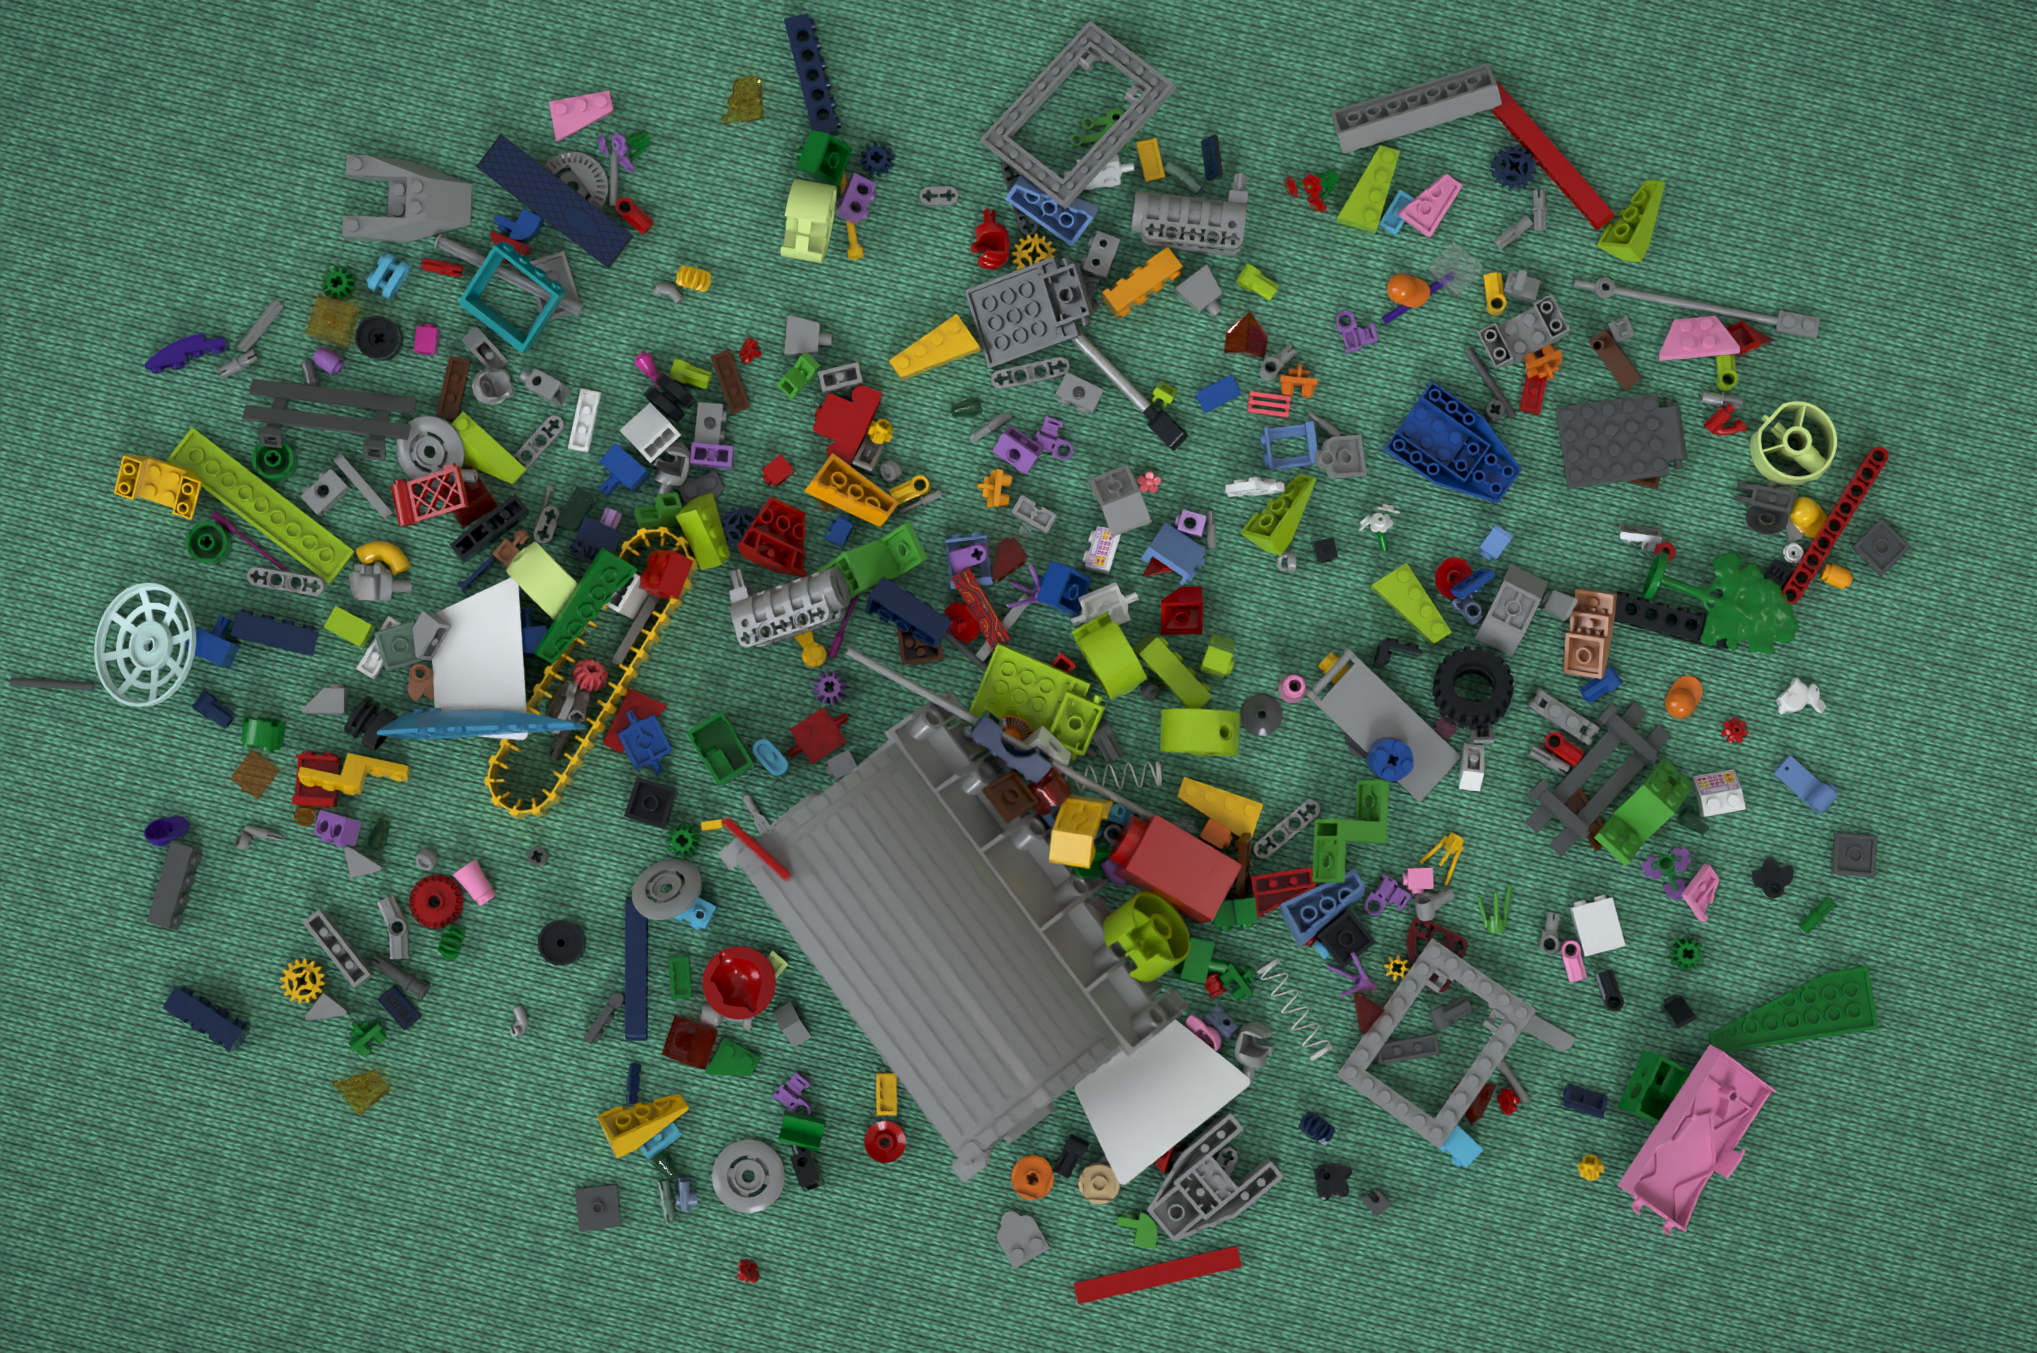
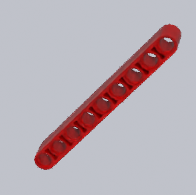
M1496 81L1502 105L1490 109V111L1520 145L1526 149L1528 154H1532L1531 157L1587 221L1596 230H1600L1615 217L1612 210L1500 83Z
M1875 447L1865 455L1822 526L1805 550L1801 560L1797 563L1781 588L1782 597L1783 593L1785 595L1787 590L1794 594V599L1792 601L1785 600L1786 603L1792 605L1798 602L1887 462L1888 452L1885 448ZM1874 452L1881 455L1880 462L1873 459ZM1863 469L1870 472V479H1865L1862 476ZM1851 487L1859 489L1858 497L1852 495ZM1841 504L1848 506L1849 511L1847 514L1840 511ZM1830 521H1834L1837 524V531H1832L1829 528ZM1819 538L1826 541L1827 546L1825 549L1819 547ZM1808 556L1815 558V566H1810L1807 563ZM1797 573L1804 575V583L1801 584L1796 580Z

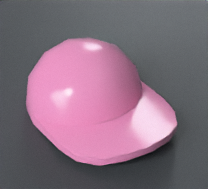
M1189 1016L1185 1027L1218 1052L1221 1046L1219 1032L1205 1025L1197 1016Z

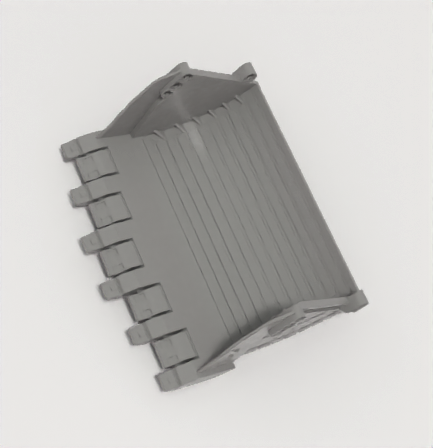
M953 691L940 696L966 710ZM931 701L887 730L885 735L889 740L840 781L827 788L823 793L819 794L817 790L811 792L770 824V827L773 829L772 831H768L759 837L751 836L792 873L793 876L788 881H784L738 838L721 850L718 856L730 871L739 865L959 1159L950 1167L961 1182L965 1183L990 1164L991 1148L1002 1138L1007 1144L1013 1142L1055 1110L1051 1104L1052 1101L1089 1074H1093L1104 1063L1107 1064L1112 1060L1111 1058L1122 1050L1129 1057L1185 1012L1189 1005L1176 987L1167 990L1156 998L1154 995L1163 989L1159 981L1156 979L1151 982H1143L1131 977L1129 973L1138 966L1135 962L1131 964L1128 962L1131 957L1125 956L1127 952L1122 945L1116 941L1109 947L1106 946L1103 924L1106 917L1113 911L1100 894L1091 901L1088 897L1110 881L1107 876L1105 878H1078L1073 866L1049 862L1052 828L1042 816L1048 812L1047 807L1055 802V800L1045 803L1027 816L1022 814L1011 822L1006 823L982 792L985 786L1005 775L1003 769L998 766V757L989 752L977 760L975 757L985 750L972 738L964 736L963 728L967 727L965 723L960 720L951 726L950 723L959 716Z

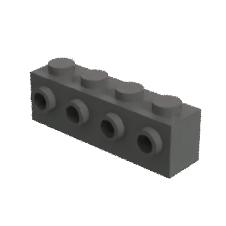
M171 842L147 922L178 930L183 921L185 906L189 902V892L195 882V873L197 866L201 862L202 850Z

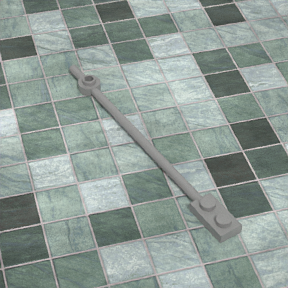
M1606 277L1599 279L1597 282L1575 279L1573 287L1594 290L1595 295L1600 299H1608L1615 294L1776 325L1775 332L1810 339L1817 338L1820 318L1781 310L1778 311V315L1775 317L1617 287L1613 280ZM1603 284L1608 285V291L1602 289Z

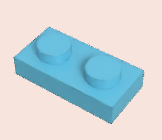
M1399 190L1378 226L1396 236L1405 222L1396 214L1415 198Z
M673 1121L644 1143L640 1149L646 1158L651 1160L683 1134Z

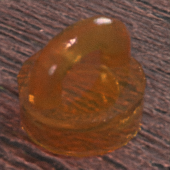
M306 805L296 808L294 821L301 826L313 824L315 821V809Z

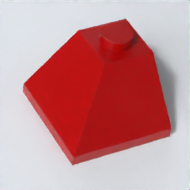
M1202 586L1180 587L1161 600V635L1202 634Z

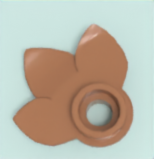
M415 664L409 671L411 680L407 690L410 698L416 702L423 695L425 698L434 700L432 668H428L424 664ZM421 671L423 673V677H417L416 672Z

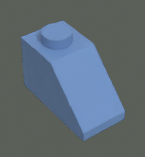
M1495 525L1477 550L1481 552L1480 555L1484 559L1495 561L1513 536L1498 525Z

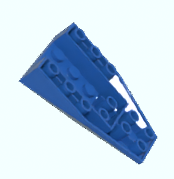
M1433 381L1383 449L1384 453L1435 485L1497 504L1522 471L1484 417Z

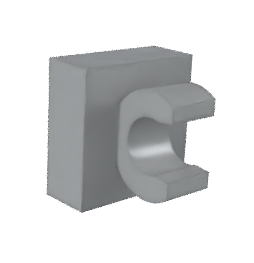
M1628 317L1607 324L1609 332L1616 343L1635 336Z

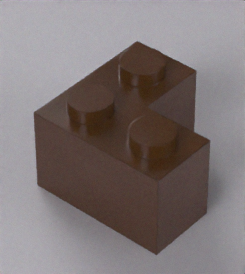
M897 629L903 667L944 661L941 643L936 649L914 638L911 631L902 632Z

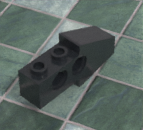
M514 494L450 544V548L464 564L497 542L498 538L527 517L529 511L517 495Z

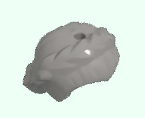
M484 369L479 371L473 379L472 389L474 395L482 403L492 406L514 395L510 375L506 369Z

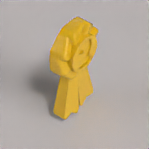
M813 631L793 637L804 648L801 657L806 666L818 668L825 663L827 652L823 645L814 642Z

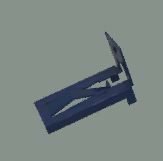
M493 556L482 564L464 583L462 581L457 583L468 597L470 596L464 590L480 575L485 574L490 565L496 560Z

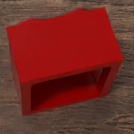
M653 550L648 557L646 570L640 577L639 589L658 598L679 599L693 560L674 551Z

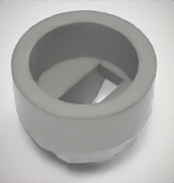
M240 832L236 838L235 847L241 850L250 848L251 846L248 845V842H252L251 836Z

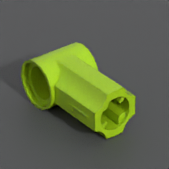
M1250 264L1245 265L1236 279V283L1248 291H1254L1269 302L1280 287L1263 276L1261 271Z
M1734 354L1716 355V384L1719 390L1728 392L1738 382ZM1723 377H1729L1732 380V384H1725Z
M674 359L669 378L674 379L680 384L685 385L687 383L707 390L712 376V372L693 367L692 364L679 359Z

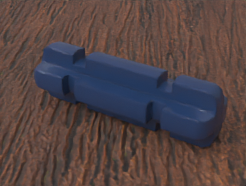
M631 1063L629 1065L630 1075H628L626 1103L636 1104L638 1103L637 1093H639L641 1064Z

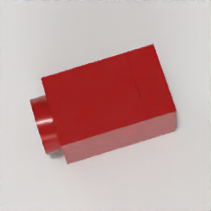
M1133 815L1119 833L1108 857L1118 864L1113 872L1115 876L1141 891L1156 893L1171 903L1180 914L1197 924L1213 920L1242 867L1238 862L1158 815H1153L1143 820Z

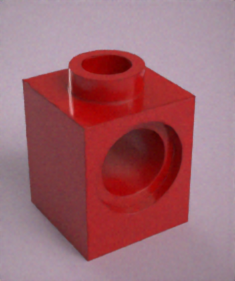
M780 454L762 469V472L765 474L762 478L769 486L773 484L777 488L793 475L795 471Z

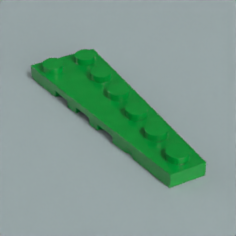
M602 547L534 653L554 664L573 643V640L584 631L587 623L598 615L597 612L605 603L608 604L614 593L619 588L621 589L638 569Z

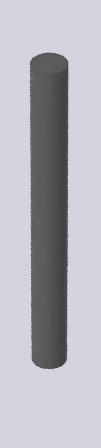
M1469 347L1464 351L1496 400L1503 403L1505 413L1509 419L1514 418L1517 414L1473 349Z
M10 678V686L94 690V683Z

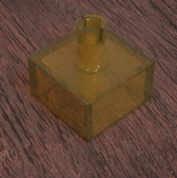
M318 294L305 333L311 338L349 349L362 310L355 305Z

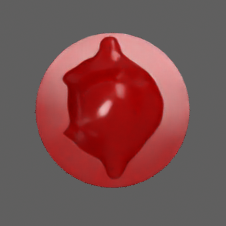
M736 946L722 950L710 960L703 974L702 985L707 1002L717 1013L730 1019L743 1020L758 1015L769 1005L774 996L776 978L774 970L765 956L752 948Z

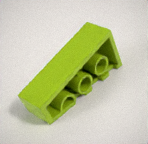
M1407 563L1370 586L1374 592L1431 645L1452 633Z
M1213 633L1199 672L1220 680L1224 676L1228 677L1235 663V660H1232L1236 641Z

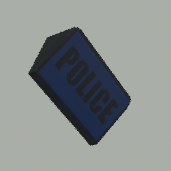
M1212 135L1201 141L1207 181L1221 179L1223 175L1218 136Z
M395 985L377 999L403 1030L409 1029L422 1017Z

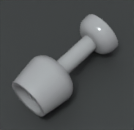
M704 1001L700 1022L717 1027L721 1024L722 1020L743 1023V1028L750 1031L753 1017L743 1020L730 1019L717 1013L707 1001Z

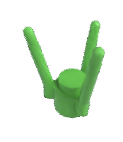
M1511 884L1507 886L1503 915H1499L1498 892H1494V915L1489 916V920L1482 898L1477 896L1484 927H1488V933L1504 932V927L1507 926Z

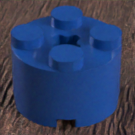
M1383 737L1373 742L1366 758L1370 771L1387 781L1403 779L1412 771L1414 766L1413 754L1409 746L1400 740ZM1390 755L1393 756L1391 763L1387 762L1390 759Z

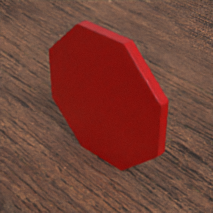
M953 602L945 609V615L953 622L950 631L957 639L970 643L979 635L978 619L967 605Z

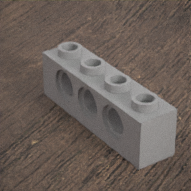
M319 909L302 922L354 988H359L375 975L324 910Z

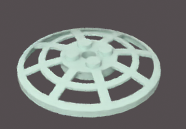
M141 583L127 588L109 604L96 632L94 659L100 681L116 700L135 707L153 706L172 696L184 682L190 671L196 648L194 619L185 600L167 586L157 583ZM158 590L172 595L169 607L161 603H151L147 591ZM139 593L143 605L133 610L126 619L117 613L119 608L128 599ZM178 602L183 608L188 621L189 630L186 632L184 631L182 621L175 613ZM154 609L166 612L162 623L154 621ZM145 612L146 622L141 623L138 627L133 625L132 622ZM172 619L177 624L180 633L173 637L168 629ZM113 620L121 626L117 637L116 651L105 653L106 636ZM127 631L132 634L129 648L123 650L124 639ZM189 640L188 656L182 669L180 665L184 657L186 641ZM153 642V648L150 651L149 645ZM180 643V652L177 661H175L171 657L173 645ZM130 657L136 666L131 674L126 667L124 658ZM117 660L119 669L126 679L119 688L114 685L110 678L106 661ZM167 664L172 670L159 680V669ZM143 670L151 671V683H143L137 680ZM176 674L179 678L165 694L157 698L158 687L167 683ZM132 685L140 689H150L149 701H137L124 694Z

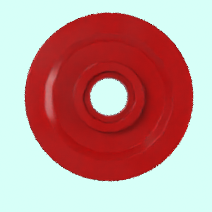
M430 875L422 878L411 890L409 898V908L412 916L418 923L431 929L445 928L448 924L454 923L460 916L464 903L460 887L452 879L443 875ZM434 896H438L440 899V904L436 908L430 902Z

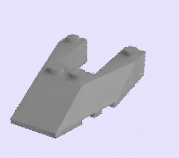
M347 154L346 176L350 180L390 181L388 217L343 215L342 236L347 241L410 243L417 239L428 238L438 233L449 232L471 225L473 189L471 183L412 161Z
M1229 1109L1215 1119L1181 1153L1146 1209L1173 1242L1198 1233V1231L1218 1225V1223L1236 1218L1284 1178L1280 1170L1267 1157L1235 1184L1212 1157V1155L1244 1130Z

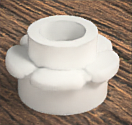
M1790 543L1789 546H1785L1783 549V554L1787 562L1798 563L1804 551L1797 543Z

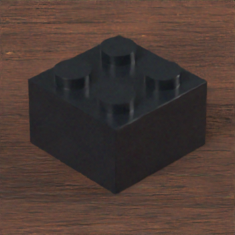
M637 777L624 817L666 830L679 790Z
M1350 909L1346 910L1315 935L1341 968H1345L1353 961L1352 952L1358 957L1376 942Z

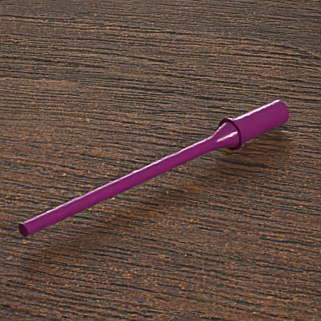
M216 510L213 511L210 517L226 528L227 531L229 530L237 534L281 570L289 571L238 531L233 522H230Z
M858 595L853 597L841 629L835 635L828 656L836 658L841 643L844 640V630Z

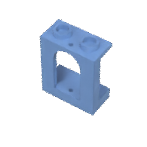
M1314 421L1305 422V424L1271 429L1265 427L1263 433L1260 434L1261 445L1266 448V454H1263L1264 466H1268L1269 471L1316 465L1315 455L1318 449ZM1306 436L1308 455L1277 459L1271 455L1270 444L1272 441L1280 438Z
M982 532L970 533V537L962 538L961 534L950 535L949 539L945 540L947 553L958 549L964 542H971L973 544L980 542L988 547L987 535L982 536ZM978 550V555L981 558L983 551ZM988 554L987 558L979 563L981 578H975L980 587L992 586ZM948 558L951 590H957L951 578L960 572L954 573Z

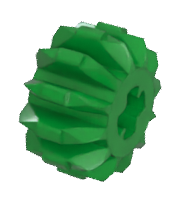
M334 266V272L327 269L326 272L329 276L321 277L322 280L326 281L321 284V288L326 289L324 294L326 296L331 295L330 299L333 301L337 296L340 301L344 300L343 295L350 298L351 295L348 291L356 290L355 287L351 286L356 283V279L351 278L353 273L351 271L347 272L344 266L340 271L337 266ZM335 282H342V285H335Z
M684 823L680 824V831L676 826H673L675 834L667 832V835L672 837V840H665L666 844H672L667 850L671 852L676 849L674 857H677L681 851L682 859L686 858V851L691 857L694 856L691 848L699 850V847L694 845V842H701L700 838H694L699 832L696 830L690 833L693 828L692 825H689L685 831ZM682 835L688 839V844L685 843L686 846L684 847L678 843V839H681L680 836Z
M448 924L443 931L438 946V956L447 960L457 959L466 934L465 929L457 925Z
M1683 936L1682 942L1679 939L1675 940L1677 947L1673 945L1669 947L1675 953H1670L1668 956L1676 958L1671 964L1676 965L1679 963L1678 970L1680 971L1685 966L1686 971L1690 972L1691 965L1694 969H1698L1696 961L1701 963L1704 961L1699 955L1705 954V951H1698L1702 944L1697 943L1694 945L1696 940L1694 937L1688 942L1687 936ZM1683 950H1690V958H1683L1682 954H1685Z

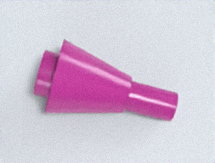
M644 351L635 357L636 362L633 364L650 377L658 388L655 383L658 374L651 352L646 354Z

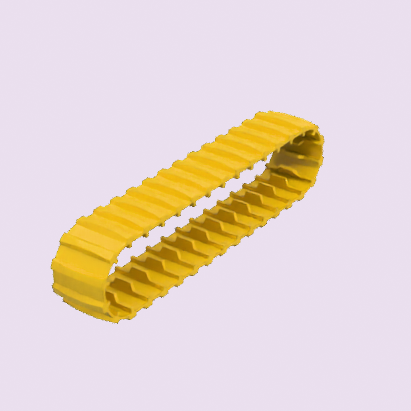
M660 526L659 529L646 530L642 528L637 530V535L629 542L625 541L621 546L623 551L619 557L625 561H628L632 554L640 558L641 554L635 551V549L644 541L649 549L652 548L650 544V539L661 537V547H665L669 539L676 541L677 546L672 551L678 553L685 550L686 557L693 560L679 599H668L670 601L662 614L655 611L652 612L653 615L659 618L651 632L642 628L641 632L648 635L640 650L632 646L630 647L637 655L629 668L622 664L619 665L626 673L618 686L611 682L608 683L615 690L606 704L598 699L597 702L604 706L596 721L587 717L586 720L592 723L593 726L585 739L578 735L575 736L582 744L574 757L567 753L564 754L571 762L563 774L557 771L553 772L560 779L552 792L543 788L542 792L546 793L549 797L541 805L538 804L536 798H532L533 809L524 810L522 808L523 800L518 799L516 806L514 805L512 808L506 803L512 794L507 791L504 795H500L498 785L506 783V780L497 779L500 767L509 770L510 767L503 763L511 748L520 752L521 749L514 745L516 739L502 738L499 743L501 748L496 756L492 755L489 759L488 776L484 777L485 785L489 786L493 796L491 801L498 808L504 807L508 809L512 817L522 819L525 815L532 814L536 817H541L547 814V809L555 802L559 803L563 797L561 795L566 785H570L574 780L572 775L577 767H582L585 762L583 757L588 749L592 750L595 746L594 740L599 732L604 731L606 728L605 722L609 715H614L617 710V702L621 696L625 697L627 694V686L630 681L637 678L639 674L638 668L643 661L646 662L650 657L648 652L653 644H658L661 639L659 634L664 626L668 627L671 623L670 617L674 610L679 609L682 605L681 599L685 592L692 589V579L694 571L698 569V562L689 552L691 547L687 539L682 536L677 538L672 534L670 528ZM604 605L602 607L603 609L608 610L607 606ZM590 620L584 627V631L588 624L597 628V625ZM583 632L573 640V643L554 664L546 667L544 671L545 677L540 684L535 685L533 688L535 693L530 701L526 702L528 714L543 715L536 708L544 695L553 699L554 696L549 694L547 690L555 677L564 681V678L558 675L565 661L576 662L568 656L577 642L584 646L587 644L580 639Z

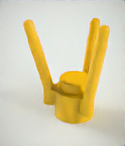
M1453 832L1448 837L1444 835L1442 840L1420 860V863L1423 864L1445 844L1444 849L1447 851L1439 862L1440 866L1444 864L1450 853H1455L1444 882V886H1447L1459 855L1464 849L1462 845L1465 841Z

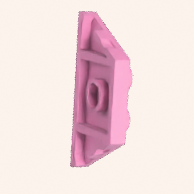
M1716 316L1677 319L1673 321L1659 353V361L1740 353V346Z

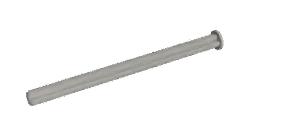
M442 233L438 235L434 243V248H441L479 268L486 259V257L444 237ZM501 264L494 273L495 276L546 301L552 296L535 281ZM566 296L558 305V307L576 316L580 315L583 310L582 304Z

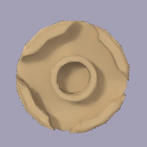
M1091 1163L1080 1174L1078 1183L1080 1192L1091 1203H1108L1119 1192L1120 1183L1108 1163Z

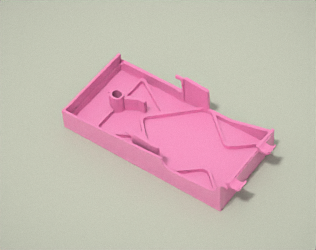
M1709 1045L1617 1185L1635 1198L1632 1210L1640 1215V1208L1645 1205L1663 1217L1666 1222L1662 1229L1669 1236H1671L1670 1231L1674 1226L1686 1232V1227L1701 1190L1714 1171L1727 1179L1746 1152L1745 1149H1742L1739 1154L1733 1150L1771 1092L1776 1093L1777 1091L1726 1053Z

